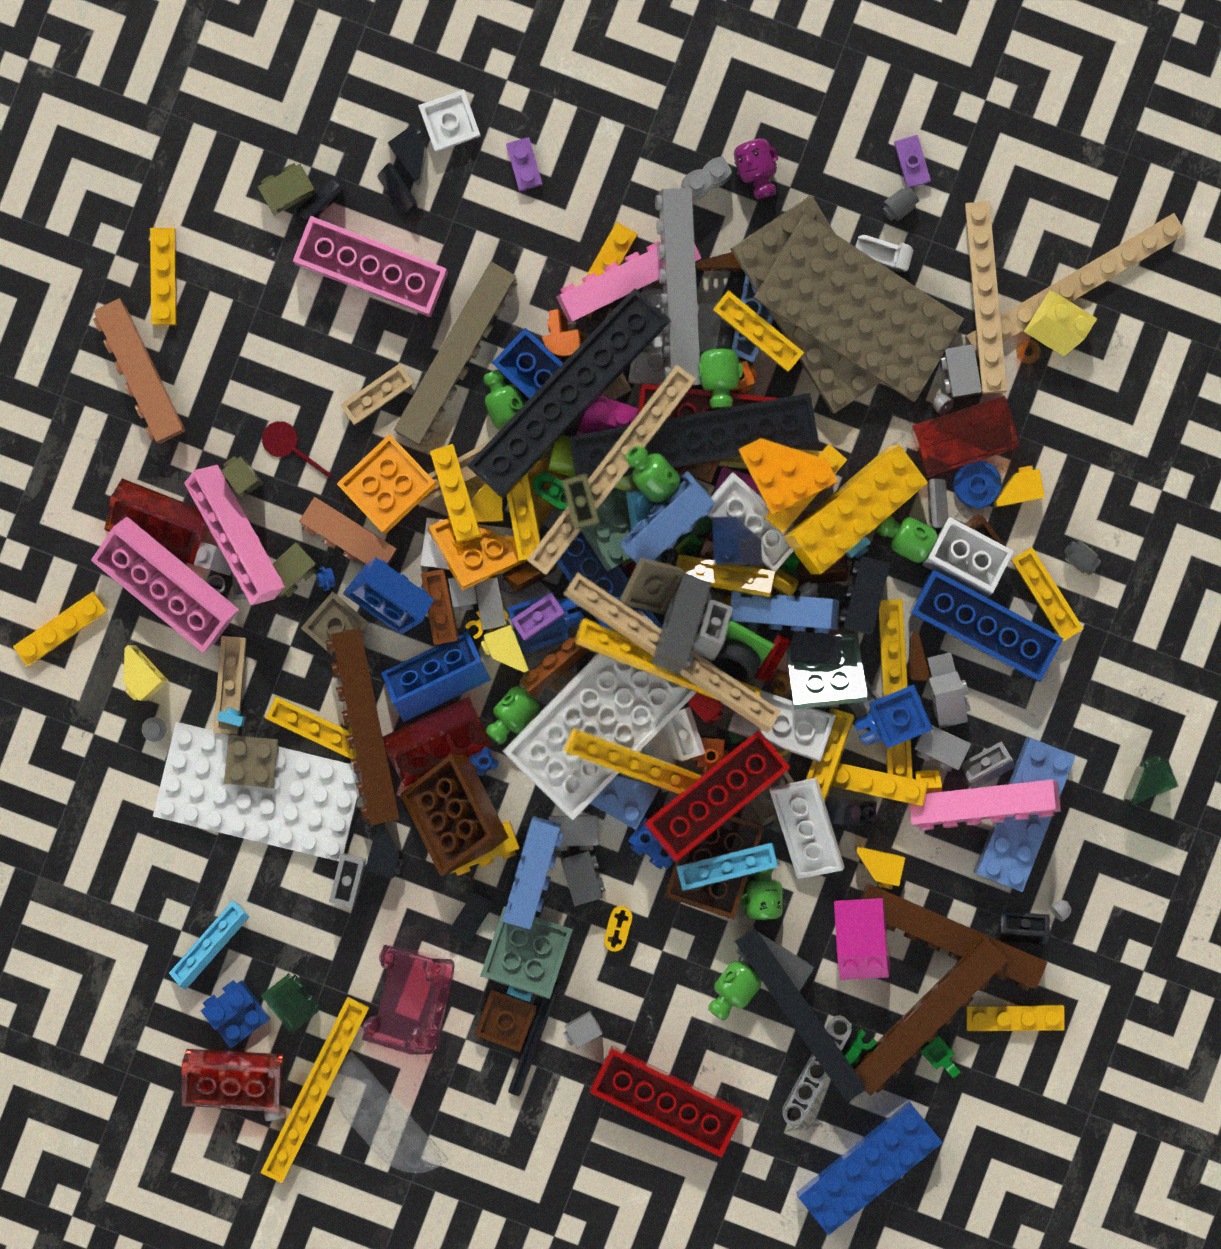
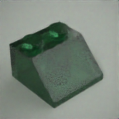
M1154 755L1141 760L1142 765L1136 767L1123 799L1125 803L1134 805L1178 787L1168 759L1160 758L1159 756L1155 757Z
M288 973L261 996L292 1034L319 1011L317 1008L319 1004L311 994L307 995L303 991L302 987L304 985L296 975L292 976Z

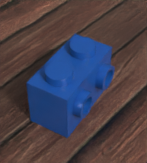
M644 816L637 829L628 839L632 843L629 848L639 855H642L643 852L651 857L649 862L660 870L663 866L668 869L673 860L644 826V823L649 820Z

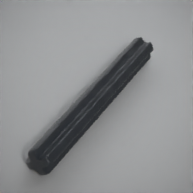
M555 982L550 1000L541 998L508 1092L514 1096L521 1095L560 987L558 982Z

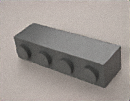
M686 572L684 573L670 601L651 662L652 664L679 674L684 667H689L693 659V654L690 653L691 649L695 647L699 639V634L696 632L698 627H701L705 618V613L702 612L711 598V593H708L711 583Z

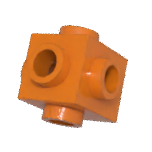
M739 358L738 362L742 363L744 378L739 380L737 388L731 390V393L745 394L752 391L751 387L755 386L754 379L758 378L753 364L749 365L747 360L742 362L741 358Z
M700 737L705 754L693 757L692 761H697L696 766L702 767V772H708L728 755V749H724V739ZM709 751L714 752L712 759L706 758V754Z

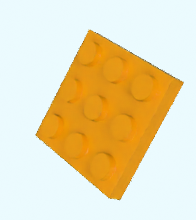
M390 434L337 483L384 535L438 485Z

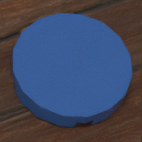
M975 460L967 462L958 469L954 476V493L958 500L967 507L977 509L987 507L996 501L1001 493L1000 473L993 465L986 461Z

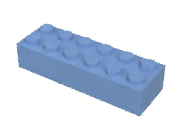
M1026 737L1008 785L1055 780L1058 782L1060 798L1076 756ZM1039 814L1029 815L1030 819L1015 820V816L1005 817V822L993 823L974 873L1023 892L1052 817H1039Z

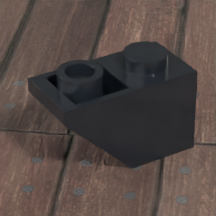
M827 798L825 805L831 824L875 826L877 802Z

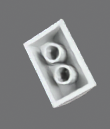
M949 517L938 534L931 553L922 565L931 570H936L988 598L994 592L1014 551Z

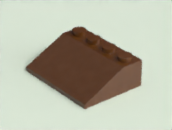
M450 754L400 793L440 876H445L489 853L509 838L469 757L466 755Z
M732 815L675 862L664 897L734 920L749 874L682 890L677 866L756 847L759 845L764 825Z

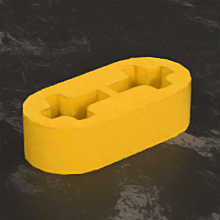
M617 906L611 912L604 936V944L610 951H619L626 943L632 922V913L626 906ZM624 910L628 920H623L621 927H617L618 918L614 917V915ZM615 930H619L618 938L622 942L612 947L608 937H613Z

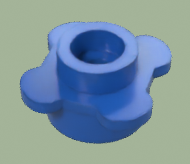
M319 568L318 573H316L317 584L319 588L322 587L323 591L326 592L331 587H335L334 574L331 568Z
M484 747L482 752L477 755L473 754L470 757L471 763L475 765L477 774L480 776L486 775L490 769H496L499 764L498 760L494 759L491 755L492 751L488 747ZM483 759L487 761L486 764L482 763Z

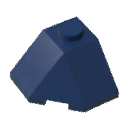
M711 517L713 567L762 565L761 540L737 517Z

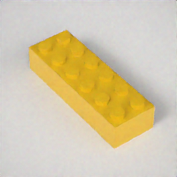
M900 444L888 446L782 537L811 575L822 574L928 482Z

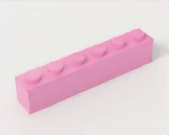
M658 241L646 247L648 252L642 255L635 252L625 257L626 263L620 266L615 262L603 268L605 273L596 276L594 272L582 278L583 284L577 287L572 283L560 289L562 294L556 298L568 322L570 323L630 294L634 288L638 290L658 280L659 269H662V259H658L657 247L660 242ZM694 243L695 261L701 259V256Z
M214 465L194 470L184 484L251 606L275 599L285 586L219 466Z
M1055 780L928 793L924 806L910 803L911 825L919 827V830H932L934 825L943 824V828L957 827L958 822H967V825L982 824L981 820L991 819L992 823L1005 822V817L1015 816V820L1030 819L1029 815L1039 814V817H1052L1054 812L1061 811L1058 782Z

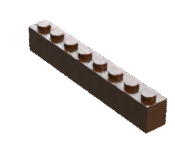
M355 628L328 634L329 639L326 640L327 651L333 655L334 663L331 664V671L333 677L338 679L339 687L336 688V695L338 701H342L344 711H341V719L343 725H347L349 735H346V743L348 749H352L354 759L350 760L353 773H357L359 781L355 783L358 797H362L364 805L360 807L362 819L371 826L399 820L361 629Z
M866 883L860 899L883 898L886 927L888 930L895 932L896 928L905 932L904 937L916 942L918 938L927 941L926 946L936 951H939L940 948L948 950V956L956 960H960L986 935L870 883ZM990 937L1007 954L1009 959L1007 967L1000 974L995 973L993 976L1006 981L1007 977L1016 980V986L1027 991L1030 987L1037 989L1048 962Z
M987 934L893 1025L855 1065L853 1069L867 1087L865 1091L870 1096L875 1091L879 1093L887 1085L886 1080L892 1074L894 1076L898 1075L904 1068L903 1064L909 1058L914 1059L922 1050L920 1047L926 1041L931 1042L938 1035V1029L943 1024L948 1025L956 1017L955 1012L960 1007H967L973 1000L972 996L978 990L983 991L991 982L989 979L995 973L1000 974L1007 967V961L1009 960L1007 954Z

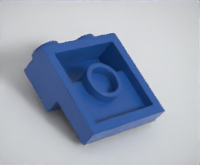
M234 980L222 988L225 993L218 998L212 995L203 1002L205 1007L201 1010L214 1030L219 1032L230 1049L271 1019L243 980L238 983Z

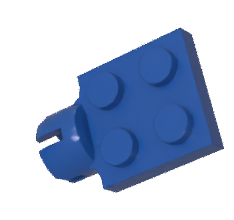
M548 594L508 607L510 619H513ZM569 598L557 600L566 614L526 641L523 640L513 624L522 653L525 654L568 639L567 630L580 624L584 619L582 610L572 614H568V610L580 606Z
M915 684L870 702L871 712L855 721L856 731L870 727V732L859 736L864 745L883 741L887 748L933 730Z

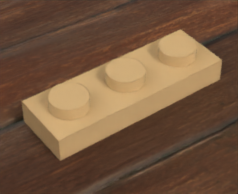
M399 363L340 406L352 423L356 425L414 385V383Z

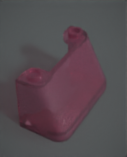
M383 945L379 961L382 968L388 969L378 1014L365 1021L362 1040L410 1055L431 1054L437 1046L454 974V961L445 957L402 947Z

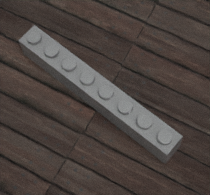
M692 188L662 189L658 192L659 195L655 197V208L659 210L660 220L656 222L657 235L661 237V244H658L657 247L658 259H662V269H659L658 273L659 283L663 284V293L660 294V307L664 308V314L671 320L662 330V333H665V342L662 343V355L666 357L667 367L663 368V379L665 380L674 367L678 365L696 379L692 386L701 385V378H698L700 356Z

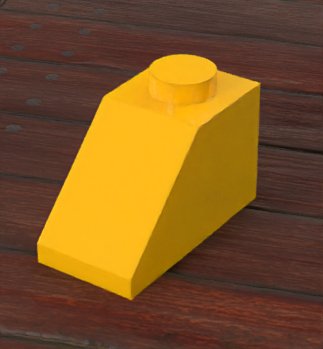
M1033 466L1018 468L1019 473L1011 476L996 501H994V508L1045 498L1040 469L1033 470Z
M485 483L472 498V507L477 523L504 522L503 499Z
M859 846L855 847V852L873 880L879 882V887L892 889L893 885H900L905 857Z

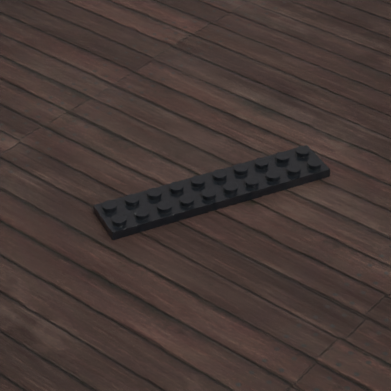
M634 288L468 463L467 467L503 499L671 322L669 317Z
M806 393L669 418L665 420L645 446L648 455L654 453L661 454L672 468L741 456L739 453L740 448L760 438L786 447L818 442L811 395ZM629 426L570 436L569 440L576 477L586 474L589 479ZM630 466L622 477L632 476L635 467Z

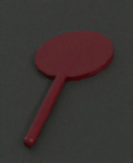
M276 421L270 423L265 428L262 434V444L269 454L275 457H284L294 452L328 478L332 476L330 472L296 448L298 435L291 424L284 421Z

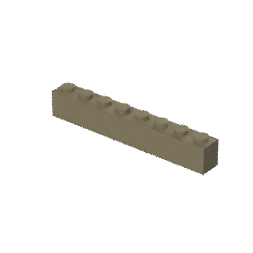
M490 261L395 426V432L420 446L422 442L427 443L433 434L431 429L433 423L441 420L445 413L443 408L445 402L453 399L458 390L455 387L459 379L463 380L470 369L467 366L471 357L476 359L482 348L479 343L483 337L488 338L494 327L491 322L495 316L500 317L506 306L503 303L506 296H512L517 288L518 283L515 282L517 279L516 275Z

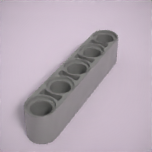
M838 1015L830 1019L825 1029L842 1051L852 1029L849 1021L844 1016ZM842 1021L846 1024V1030L841 1034L835 1033L833 1031L835 1023ZM813 1053L809 1057L782 1108V1116L785 1122L791 1126H797L804 1121L828 1076L824 1069L819 1076H812L810 1074V1069L813 1065H820ZM803 1086L811 1088V1094L806 1098L798 1095L799 1089ZM795 1107L800 1110V1114L796 1119L787 1117V1111L790 1108Z

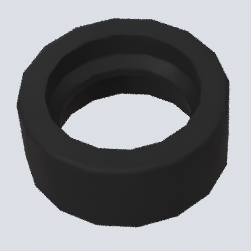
M728 639L724 640L715 660H712L711 663L730 677L747 683L757 673L761 659L745 643Z

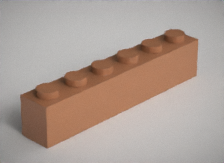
M119 298L94 310L96 317L93 318V321L98 331L103 330L107 338L103 342L108 352H113L117 359L114 365L120 375L124 374L127 383L124 384L129 396H134L138 403L135 405V409L141 419L145 417L148 424L145 429L151 441L155 439L157 443L161 444L186 432L124 301Z

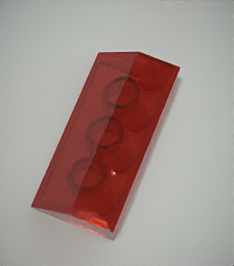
M1005 396L912 425L911 434L927 478L1019 448L1013 416Z
M123 478L111 495L104 530L110 532L116 524L128 517L176 558L194 565L200 542H204L209 530L197 507Z
M470 697L464 698L383 736L388 758L405 787L416 782L450 754L470 757L481 752L484 747L489 748L493 746Z
M186 1049L182 1060V1106L279 1112L283 1081V1054Z

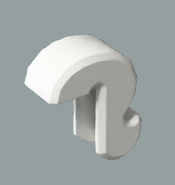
M867 235L859 236L855 246L894 272L907 271L914 252L912 247L905 243L895 245Z

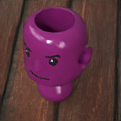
M763 138L754 139L737 146L733 154L734 164L738 169L737 175H740L744 183L754 184V197L758 201L775 196L776 187L770 180L777 172L776 161L778 160V155L775 148L771 147L770 143Z

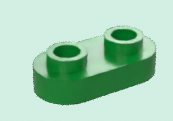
M540 473L535 477L533 481L534 492L558 509L565 511L569 504L568 502L563 503V498L566 496L563 482L550 473ZM546 483H550V488L548 490L543 489V486Z

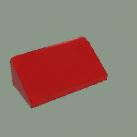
M777 632L772 641V644H774L773 648L755 674L757 679L768 682L771 680L791 643V638L781 632Z

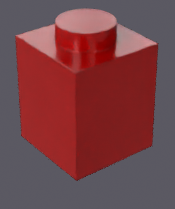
M696 692L687 702L705 723L710 720L713 724L723 715L720 710L724 706L718 700Z

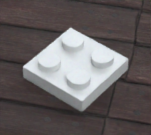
M464 89L419 105L435 152L480 137Z

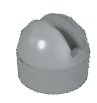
M937 394L938 398L932 400V405L935 411L940 415H944L951 410L954 401L946 394Z
M213 575L206 581L209 585L222 587L221 589H215L220 594L226 589L225 581L219 575Z
M1059 900L1050 906L1054 916L1061 922L1068 918L1071 913V907L1067 901Z
M278 1103L268 1104L264 1111L266 1121L285 1117L284 1110Z

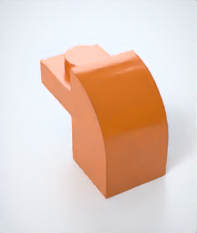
M558 309L549 311L550 319L547 321L548 330L551 335L542 336V339L548 350L567 360L587 339V334L578 329L569 331L568 320L564 312Z

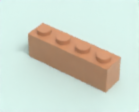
M316 497L313 498L299 522L304 524L302 527L304 531L312 536L316 533L324 537L322 542L333 549L339 546L345 550L342 555L353 562L359 559L367 564L376 557L384 560L389 565L398 551L392 545Z

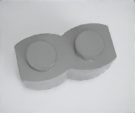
M717 157L710 160L703 169L694 170L687 174L682 180L681 187L692 188V201L704 197L710 189L724 185L730 179L732 170L724 157Z

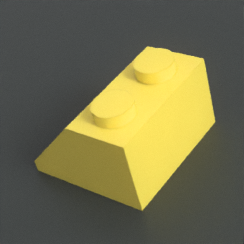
M1049 290L1024 332L1060 355L1065 356L1086 338L1097 318L1061 295Z
M512 625L483 635L485 641H482L481 644L486 656L491 655L493 659L522 672L530 671Z
M128 645L124 653L123 683L128 687L125 691L133 700L148 701L169 680L136 645Z

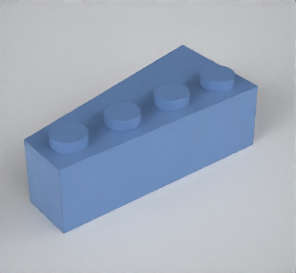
M616 775L590 804L636 830L660 787Z

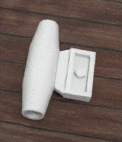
M691 708L679 710L643 747L644 753L678 766L677 760L683 761L705 754ZM661 788L662 792L669 791L667 789Z

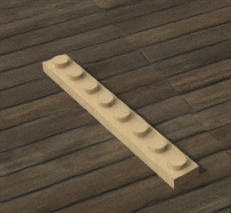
M990 201L965 203L982 394L1007 392Z

